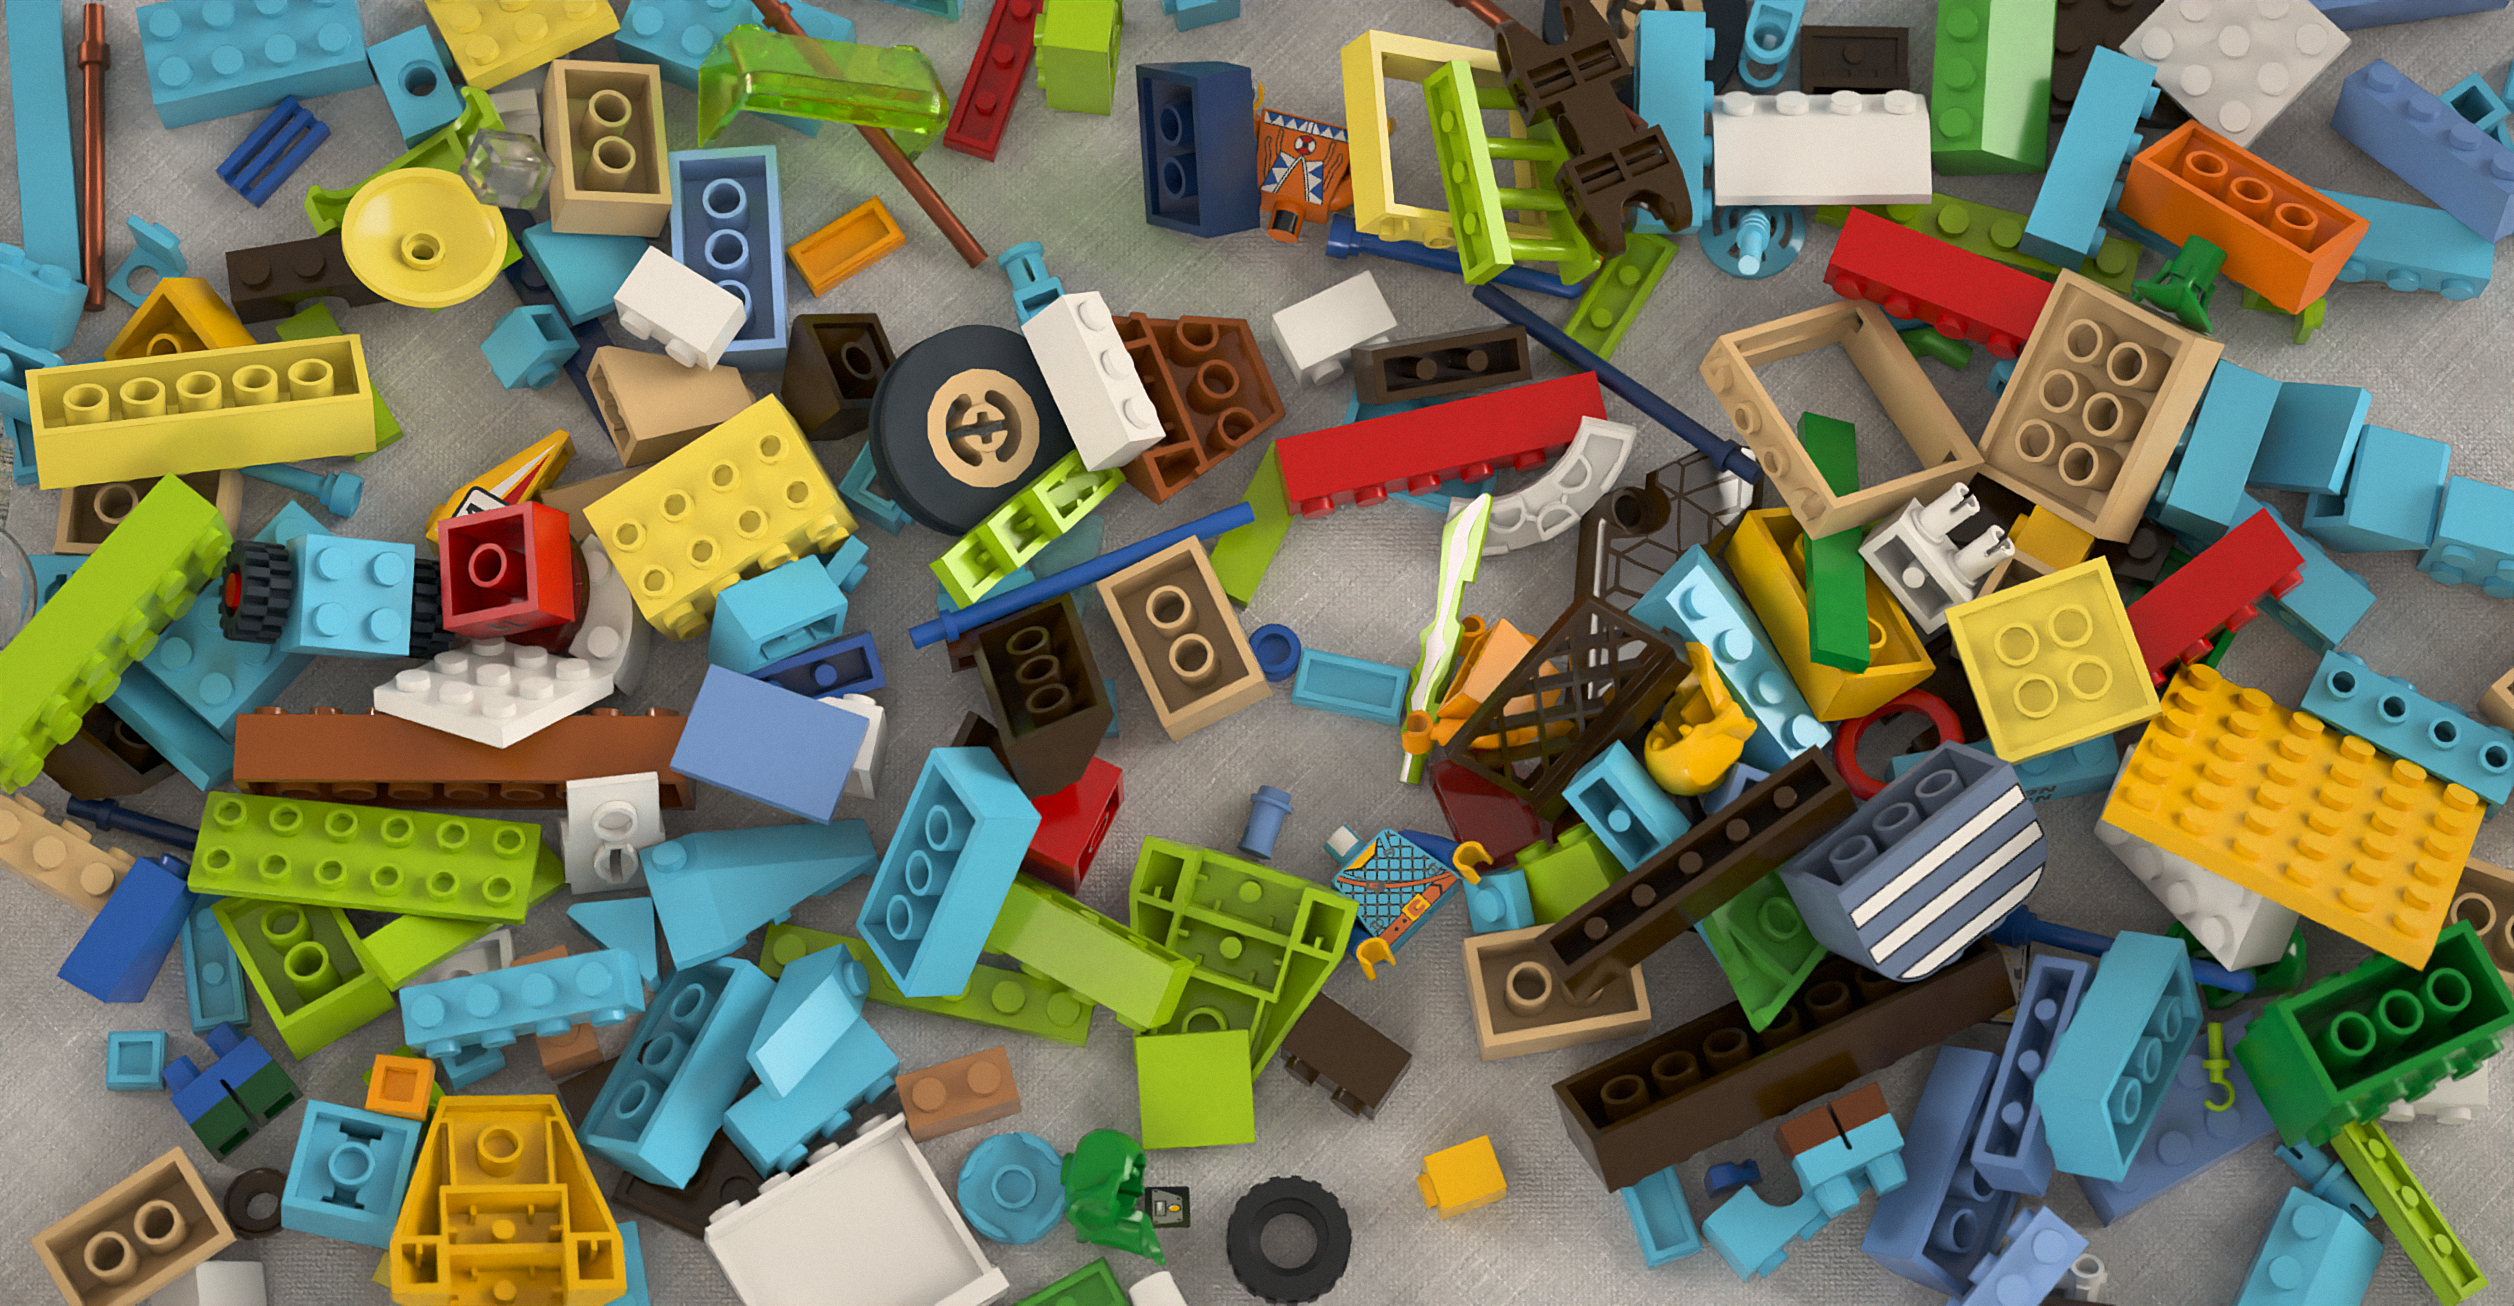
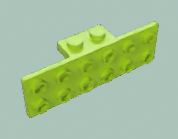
M211 791L207 797L187 884L189 890L195 893L523 925L526 920L542 839V827L537 823Z

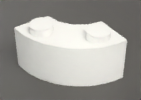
M590 533L571 559L573 596L579 614L577 634L568 652L575 658L587 660L590 666L613 672L614 687L630 697L638 685L647 663L651 643V624L645 619L601 541Z

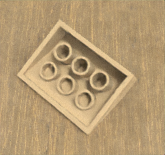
M2062 268L1976 448L1985 461L1978 472L2099 539L2129 544L2225 344L2175 318L2069 269Z

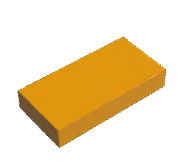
M876 195L786 249V255L816 299L905 245L906 238Z

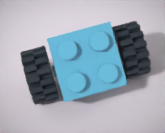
M306 533L287 540L286 550L283 544L236 540L231 545V552L228 551L225 557L227 567H223L221 573L224 580L223 585H219V595H222V601L218 604V614H222L219 621L220 629H224L222 635L227 640L275 644L277 639H280V651L378 661H391L402 657L434 660L437 654L448 652V642H453L454 632L443 629L440 561L415 558V544Z

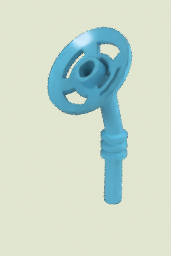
M1712 193L1710 220H1702V227L1698 231V236L1704 253L1717 268L1737 278L1757 280L1774 276L1793 263L1800 253L1805 238V220L1799 205H1727L1723 210L1720 220L1721 234L1714 236L1712 221L1718 206H1715ZM1735 210L1739 214L1735 228L1730 230L1729 217ZM1790 215L1792 235L1783 250L1779 243L1785 230L1784 216ZM1775 218L1777 227L1775 234L1771 237L1770 219ZM1735 244L1740 249L1739 259L1728 254ZM1763 252L1765 261L1761 262V255Z

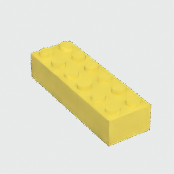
M359 333L25 370L40 490L55 488L71 489L81 485L107 482L123 483L134 479L165 476L168 471L172 472L175 476H184L193 472L219 469L236 470L246 466L280 462L296 463L306 459L332 456L349 457L358 453L377 451L373 397Z

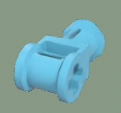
M1028 241L1013 246L997 259L1000 270L1008 273L1015 290L1012 292L1013 307L1021 334L1024 337L1025 335L1021 328L1023 324L1060 296L1068 294L1063 290L1057 275L1050 278L1042 260L1045 251L1039 241Z

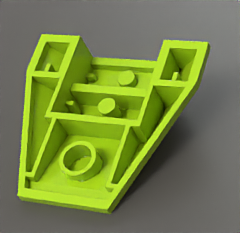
M1145 835L1129 887L1130 929L1195 962V965L1170 1022L1146 1029V1031L1133 1029L1134 1067H1137L1136 1035L1249 1028L1253 1085L1344 957L1360 902L1316 881L1215 849Z

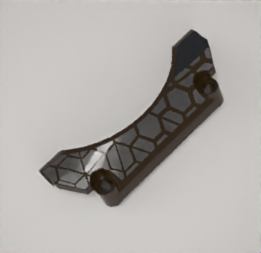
M1742 446L1741 452L1761 465L1749 446ZM1696 449L1647 473L1645 490L1634 486H1623L1604 493L1580 520L1573 601L1585 589L1629 614L1628 612L1692 545L1698 543L1709 558L1712 559L1721 546L1736 532L1746 513L1750 510L1762 509L1765 472H1763L1756 484L1750 485L1729 470L1722 473L1713 467V459ZM1589 612L1574 629L1575 638L1605 632V620ZM1638 640L1616 645L1618 661L1636 658L1647 644ZM1608 647L1577 653L1578 668L1582 669L1609 663ZM1568 656L1567 672L1570 671L1569 656ZM1611 678L1580 684L1582 700L1600 697L1611 685ZM1572 686L1566 687L1564 704L1573 703ZM1675 690L1624 745L1647 773L1648 771L1644 763L1645 740L1653 729L1654 724L1660 721L1665 705L1675 696ZM1570 718V719H1569L1571 722H1573L1574 724H1576V719H1575V718ZM1662 789L1692 824L1687 832L1708 818L1702 810L1703 808L1697 795H1674ZM1571 804L1554 821L1552 827V841L1554 844L1559 843L1557 837L1561 833L1585 822ZM1694 926L1686 930L1698 933Z

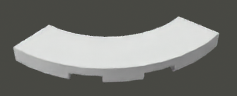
M1582 415L1573 442L1553 468L1541 478L1520 490L1493 497V505L1481 556L1510 553V550L1526 547L1542 540L1545 542L1581 520L1582 516L1593 507L1596 501L1610 490L1622 471L1633 445L1636 427ZM1451 496L1445 525L1476 499Z

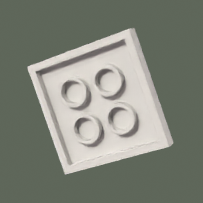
M2165 0L2119 46V49L2123 55L2158 67L2153 79V83L2193 120L2246 150L2350 45L2351 39L2308 0Z
M503 636L484 640L472 638L471 643L454 651L439 653L434 657L433 661L416 669L399 672L395 679L374 688L373 691L375 710L503 749L613 694L614 684L613 672L590 666L587 660L562 658L547 653V650L543 647L521 646L507 642Z

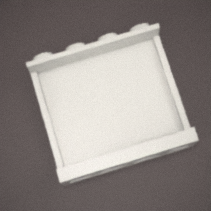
M902 1112L889 1120L885 1114L872 1118L856 1130L859 1138L842 1148H839L836 1142L823 1147L807 1159L810 1167L793 1177H790L787 1171L774 1176L758 1188L761 1196L744 1206H741L738 1200L725 1205L709 1217L712 1225L705 1228L704 1240L744 1306H990L1006 1296L1010 1285L998 1266L992 1269L906 1130V1118Z

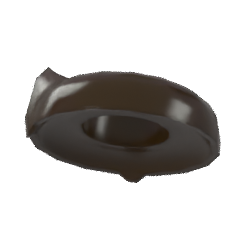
M266 1167L250 1169L238 1176L228 1187L223 1201L224 1213L231 1227L242 1239L253 1240L254 1238L272 1237L285 1229L281 1227V1203L288 1177L279 1170ZM262 1193H270L277 1197V1208L269 1217L254 1219L248 1216L247 1208L249 1202L255 1196Z

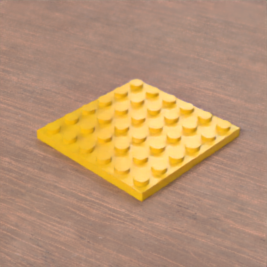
M2181 662L2160 702L2163 710L2162 716L2151 719L2101 819L2422 971L2432 953L2489 802L2478 798L2474 791L2456 783L2445 784L2443 781L2427 774L2421 766L2409 760L2399 759L2396 761L2390 758L2388 755L2375 750L2370 742L2358 736H2343L2337 733V731L2324 726L2321 720L2307 712H2294L2273 702L2266 693L2258 689L2243 688L2225 680L2215 669L2209 666L2192 664L2186 667Z

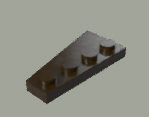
M1977 472L1968 484L1967 488L1969 491L1963 496L1964 499L1961 502L1973 494L1979 503V512L1965 519L1947 532L1946 535L1954 544L1967 546L1984 534L1988 528L1997 525L2005 532L1998 538V543L2007 538L2018 516L2023 513L2030 517L2037 504ZM2140 519L2129 544L2095 537V546L2085 562L2105 555L2114 581L2152 589L2176 543L2177 535Z

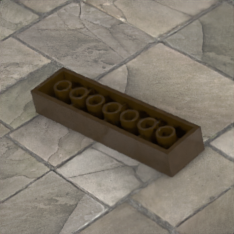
M1986 933L1966 947L1963 954L1955 962L1942 966L1933 974L1916 981L1894 980L1841 955L1835 954L1818 962L1771 1023L1760 1033L1752 1028L1739 999L1551 1086L1569 1138L1611 1194L1622 1188L1636 1185L1643 1178L1673 1164L1683 1163L1693 1155L1716 1144L1737 1138L1745 1131L1772 1118L1786 1115L1796 1107L1826 1093L1838 1091L1846 1084L1869 1073L1890 1067L1897 1060L1925 1047L1937 1045L1947 1037L1968 1027L1989 1021L1997 1014L2016 1006L2017 1003L2003 953Z

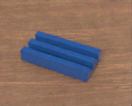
M289 94L216 169L219 178L255 208L259 209L331 135L330 129L325 123L315 119L313 113L308 109H303L298 104V101ZM294 117V119L284 128V130L237 177L236 175ZM307 127L310 132L252 190L249 185Z

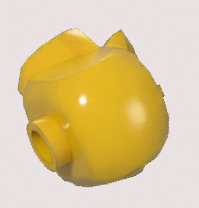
M1685 642L1694 669L1675 689L1678 695L1672 697L1667 705H1665L1660 721L1654 724L1653 729L1647 735L1644 746V763L1648 774L1664 791L1680 796H1695L1699 793L1714 790L1725 780L1726 771L1741 756L1744 743L1754 734L1758 724L1754 719L1746 718L1739 704L1733 702V697L1714 668L1709 648L1700 642Z

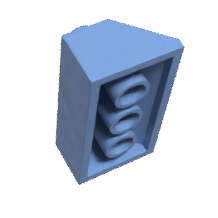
M1942 1044L1914 1116L1909 1124L1903 1141L1904 1146L1899 1152L1908 1180L1902 1187L1881 1196L1860 1250L1891 1272L1947 1296H1954L1960 1301L1974 1284L1968 1278L1974 1267L1989 1251L1996 1256L2020 1193L1991 1188L1970 1162L1974 1143L1978 1136L2002 1059L1993 1052Z

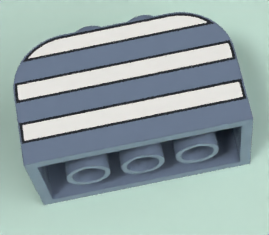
M1947 739L1858 808V812L1814 841L1778 869L1811 934L1819 944L1838 955L1891 979L1908 982L1923 979L1936 972L1942 966L1955 962L1963 954L1964 949L1980 936L2001 926L2006 916L2023 904L2038 887L2047 864L2048 844L2044 828L2011 763Z

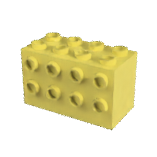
M772 393L583 509L585 516L645 619L673 643L679 639L681 641L694 639L709 628V621L714 618L718 592L738 583V580L748 581L770 572L788 560L797 561L812 554L817 555L820 552L822 554L833 553L844 545L850 537L849 534L860 528L798 422Z

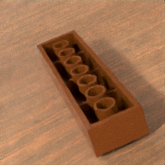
M261 706L254 708L253 714H237L233 780L242 794L389 809L567 810L566 781L657 772L660 809L696 811L697 780L673 772L670 768V763L688 721V716H679V712L673 709L654 708L647 710L645 716H623V712L618 709L596 708L590 710L589 715H569L503 749L375 710V707L367 708L365 714H343L341 709L326 706L313 707L309 710V714H287V710L280 707Z

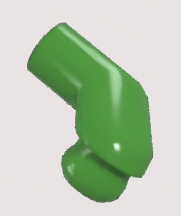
M1934 327L1906 330L1898 333L1916 361H1918V357L1933 356L1957 371H1961L1967 365L1973 353L1972 347L1960 340L1941 335Z

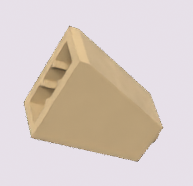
M604 346L597 348L586 373V378L624 468L666 459L756 403L753 391L750 387H745L738 369L715 364L709 372L696 363L691 368L687 367L671 356Z

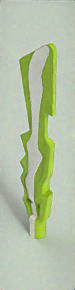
M1483 493L1443 527L1436 619L1420 632L1422 657L1410 672L1413 682L1404 698L1407 711L1406 718L1413 711L1422 710L1432 717L1433 723L1439 724L1441 720L1436 715V712L1443 701L1444 692L1453 675L1465 627L1458 620L1466 582L1473 584L1476 582L1493 505V496L1488 493ZM1406 718L1400 730L1401 739L1402 733L1408 731L1406 729ZM1433 740L1431 749L1423 754H1411L1404 750L1398 782L1410 786H1420L1425 760L1433 751L1436 740Z

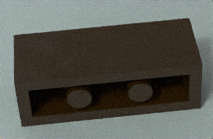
M1501 323L1350 348L1357 401L1361 403L1382 405L1532 379L1525 325Z

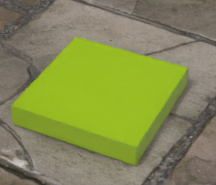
M1249 1028L1135 1036L1143 1150L1256 1143Z

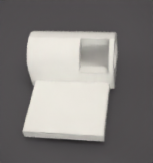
M657 772L566 781L568 815L558 816V831L565 882L570 883L572 895L649 886L638 851L665 842V828L659 806Z

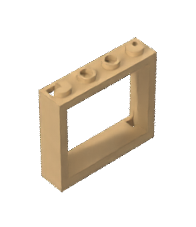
M1864 298L1861 300L1844 299L1721 335L1717 338L1698 368L1707 386L1714 392L1733 421L1736 430L1743 436L1761 463L1764 472L1771 478L1790 507L1793 516L1800 522L1812 541L1886 518L1914 497L1922 506L1930 504L1948 492L1958 482L1963 483L1967 487L1985 462L1879 305ZM1840 342L1926 470L1837 498L1751 368ZM1954 455L1957 460L1952 461V456Z

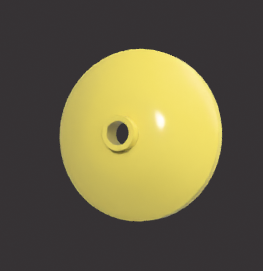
M416 167L388 172L363 186L351 199L346 208L342 223L341 242L349 267L369 289L388 300L406 306L440 308L469 300L481 293L494 281L505 260L507 229L498 206L479 186L452 172ZM416 257H425L429 260H419Z

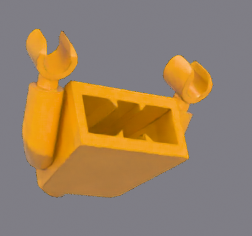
M1472 614L1462 620L1465 631L1458 656L1465 657V660L1436 712V715L1441 720L1439 724L1433 723L1432 717L1422 710H1415L1410 713L1406 718V729L1408 731L1402 733L1403 749L1411 754H1423L1431 749L1433 740H1438L1440 746H1445L1539 640L1533 635L1519 632L1503 617L1488 630L1485 629V622L1480 616ZM1549 659L1539 668V677L1560 673L1551 664ZM1563 688L1541 692L1543 708L1553 707ZM1533 694L1512 698L1503 708L1504 716L1535 710ZM1569 719L1546 723V738L1552 739L1565 736L1575 724ZM1537 725L1507 731L1508 747L1527 744L1535 737H1538ZM1498 733L1478 737L1468 748L1498 750L1500 749Z

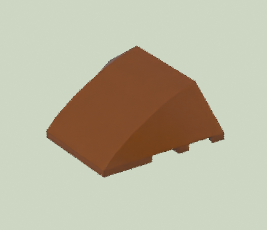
M1130 312L1128 317L1111 316L1166 434L1160 441L1142 452L1125 466L1119 467V469L1126 477L1125 481L1158 506L1286 416V411L1246 319L1181 315L1179 320L1147 318L1145 313Z

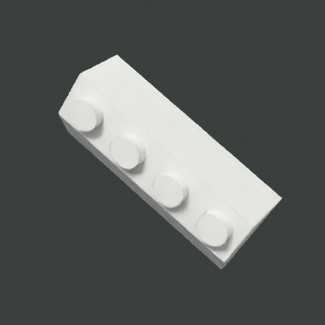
M1904 90L1890 91L1885 95H1860L1853 91H1837L1832 95H1805L1797 91H1785L1778 95L1752 96L1746 92L1735 91L1729 92L1724 96H1714L1712 113H1708L1707 134H1712L1713 138L1712 164L1709 167L1715 206L1931 204L1930 120L1923 94H1913Z

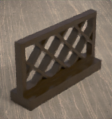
M1584 589L1445 744L1443 749L1446 758L1527 800L1532 804L1535 815L1553 824L1570 805L1562 793L1577 771L1618 739L1625 745L1694 669L1682 635L1666 626L1658 631ZM1589 612L1605 620V632L1575 638L1574 629ZM1638 640L1647 644L1636 658L1618 661L1616 645ZM1608 647L1609 663L1582 669L1578 668L1577 653ZM1564 655L1569 656L1570 671L1539 677V668L1547 659ZM1611 678V685L1600 697L1582 700L1580 684ZM1572 686L1573 703L1543 708L1541 692ZM1533 694L1535 710L1504 716L1503 708L1512 698ZM1570 718L1576 719V724L1565 736L1552 739L1546 738V723ZM1537 725V742L1508 747L1507 731ZM1498 733L1500 749L1479 754L1467 749L1476 738ZM1540 757L1541 763L1525 780L1511 773V762Z

